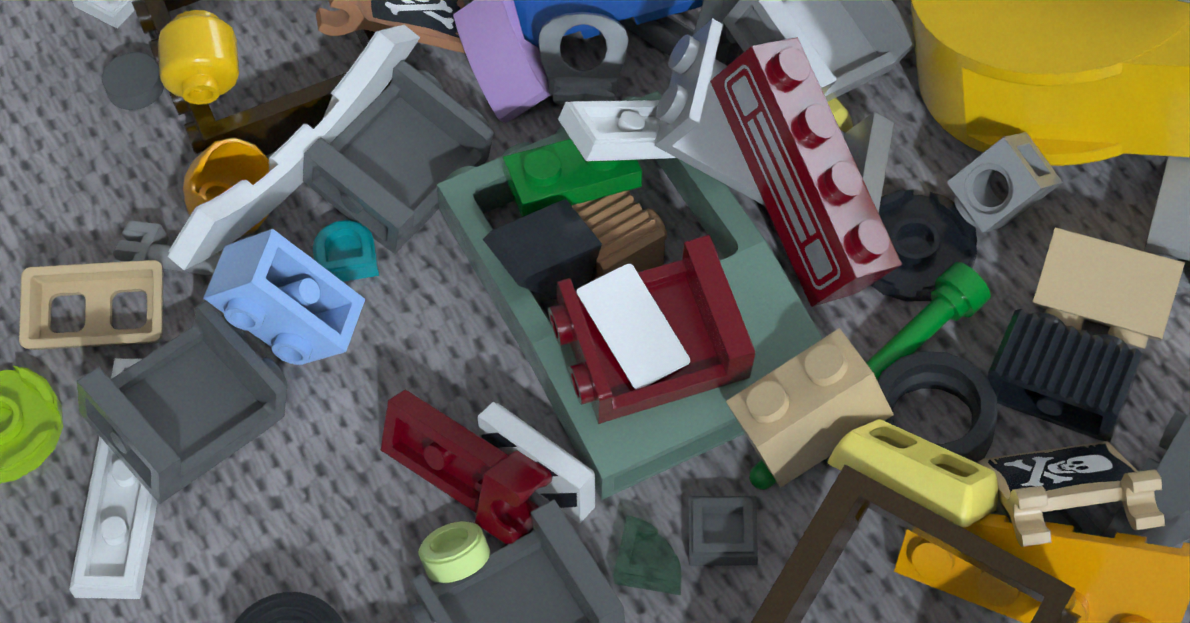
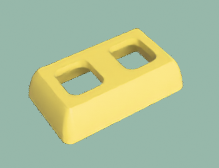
M877 419L847 433L834 448L827 461L829 465L839 470H842L844 465H847L958 526L968 527L997 509L999 495L995 471L881 419Z

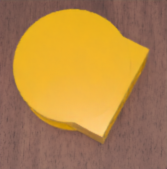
M911 0L918 84L921 96L927 109L941 127L967 146L984 153L1005 136L1027 132L1051 166L1096 162L1122 154L1190 157V3L1178 0Z

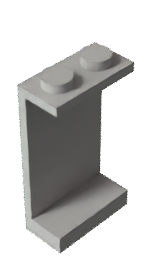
M712 18L693 36L688 34L683 36L670 55L668 66L673 72L669 88L660 99L656 110V117L661 119L654 146L765 206L710 82L711 79L727 67V65L715 59L723 24ZM873 112L846 133L843 131L841 133L879 212L894 122Z

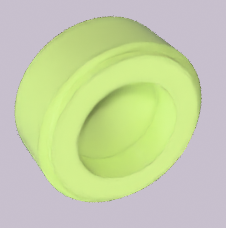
M460 521L444 525L430 533L422 542L418 554L429 579L439 583H450L469 577L481 569L489 559L490 548L479 525Z

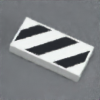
M492 402L478 415L479 437L508 456L518 450L551 473L552 482L546 487H540L535 492L549 502L555 500L560 509L578 523H581L595 508V473L592 469L499 403Z

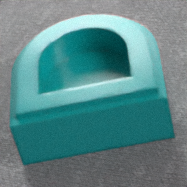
M351 220L336 221L325 226L315 237L313 242L314 260L342 282L379 276L374 239L370 230L363 224Z

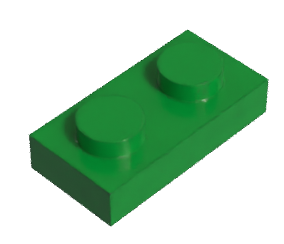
M572 139L503 156L504 175L522 217L564 199L573 206L642 187V169L637 159L586 161Z

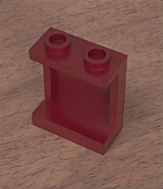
M710 235L684 242L682 260L638 272L690 357V363L658 381L637 390L632 386L577 295L571 279L568 278L557 282V305L548 307L553 332L560 346L570 343L577 364L569 366L576 397L580 405L591 402L598 424L750 378L756 351Z

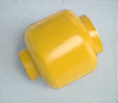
M205 10L185 11L178 14L160 31L158 39L159 76L168 91L192 104H208L215 101L220 95L227 93L236 85L239 76L237 38L233 28L215 14Z

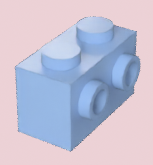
M274 229L226 245L203 298L222 311L225 319L230 324L251 332L272 347V352L275 356L295 365H303L346 352L365 302V298Z

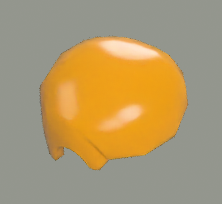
M235 137L213 142L192 161L184 176L183 193L188 214L191 215L196 206L219 196L241 180H247L254 185L269 173V159L255 144ZM268 215L242 236L254 233Z

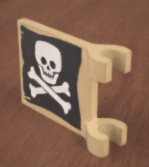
M1108 441L985 458L978 461V464L995 471L998 480V499L1010 515L1017 541L1021 547L1051 543V531L1045 525L1042 512L1122 501L1127 519L1133 530L1165 526L1164 514L1159 511L1154 494L1155 490H1162V481L1157 470L1137 471Z

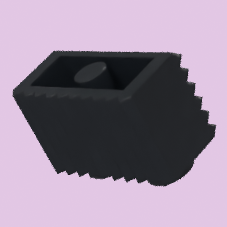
M1017 309L1013 313L987 377L997 396V404L1111 443L1135 381L1142 353L1138 348L1129 349L1123 340L1113 335L1097 334L1091 336L1086 330L1077 331L1073 326L1066 327L1054 315L1044 312L1027 314L1023 309Z

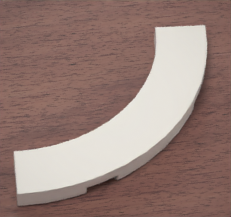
M405 25L376 31L355 63L331 92L333 96L323 120L315 129L304 123L287 142L269 157V173L254 185L247 180H241L219 196L196 206L168 252L170 253L167 257L183 270H186L218 253L226 245L237 240L265 218L303 183L304 153L320 137L330 144L381 94L392 79L393 68L401 60H406L420 37Z

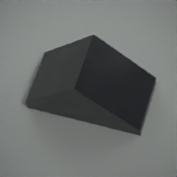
M566 199L491 230L483 238V241L518 286L556 300L558 281L570 278L575 291L590 283L602 246L600 240Z

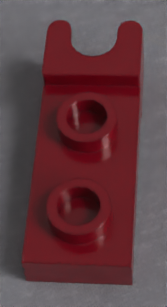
M406 389L388 400L380 449L382 452L475 512V524L506 544L514 543L534 530L531 512L539 508V506L533 503L529 497L540 487H546L552 482V475L546 468L518 450L508 456Z

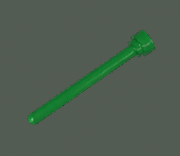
M954 262L935 280L936 288L931 292L932 301L866 361V364L872 370L877 380L883 370L900 357L915 353L950 319L958 321L963 316L970 318L991 299V293L987 284L977 272L962 262ZM762 459L749 473L750 482L757 489L765 490L776 483V480Z

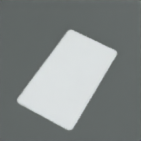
M626 264L577 289V295L636 390L646 387L690 363V357L632 264Z

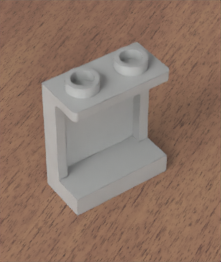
M739 0L723 20L744 52L753 45L798 37L827 102L891 71L915 46L913 29L892 0Z

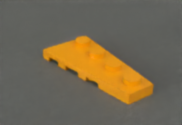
M991 513L968 527H962L1075 588L1076 601L1072 611L1082 616L1078 623H1181L1190 601V543L1184 542L1182 548L1148 544L1147 537L1117 532L1115 538L1076 533L1074 532V526L1045 522L1046 527L1051 531V543L1021 547L1008 517ZM906 530L894 572L1022 623H1030L1041 605L1040 601L910 530Z

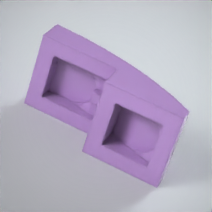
M473 0L453 14L461 43L473 73L499 121L503 123L512 121L551 95L548 90L547 77L541 62L539 48L524 39L514 0Z

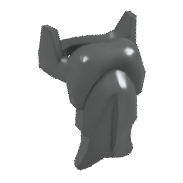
M590 12L566 13L554 17L542 25L539 33L540 56L547 75L548 90L553 95L554 103L564 106L565 102L615 101V95L618 92V78L625 64L628 47V35L623 25L608 16ZM585 24L595 27L603 34L606 39L607 49L605 57L600 64L591 69L580 70L571 67L565 62L561 56L560 43L567 30L574 26Z

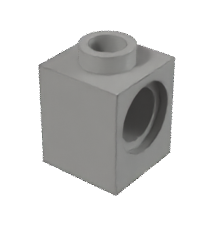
M1027 132L1001 138L947 181L956 195L954 202L959 213L968 223L979 227L982 233L1008 225L1063 183ZM996 170L1002 173L1008 181L1009 193L1005 201L1000 200L992 190L991 181Z

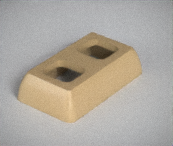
M156 260L26 268L21 274L20 345L30 350L158 343L163 337L164 272L161 263ZM123 292H145L147 294V321L143 327L136 329L113 328L112 310L115 295ZM83 295L86 299L85 325L83 329L78 332H52V301L58 296Z

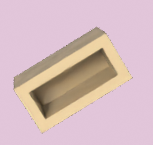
M1055 227L1033 304L1036 307L1046 309L1045 313L1059 318L1066 327L1073 326L1077 331H1081L1084 320L1110 327L1108 334L1120 338L1127 345L1145 349L1148 338L1162 341L1185 262Z
M840 328L726 401L751 445L780 488L828 458L840 440L850 431L877 419L885 421L894 415L874 373Z

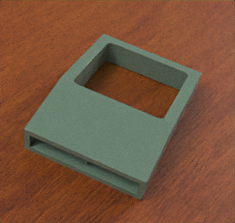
M657 90L641 98L630 96L621 101L660 100L662 95ZM562 126L555 134L535 143L522 142L507 149L501 157L478 167L465 166L455 170L445 181L437 184L439 209L531 365L580 461L594 471L595 489L601 500L744 435V431L726 401L823 338L767 241L726 184L678 158L656 159L725 258L720 260L756 351L751 376L748 379L598 424L591 402L580 405L576 397L569 366L575 365L577 362L570 343L561 346L558 344L552 325L547 320L530 290L518 286L483 241V238L493 230L484 213L515 200L504 175L503 156L571 139Z

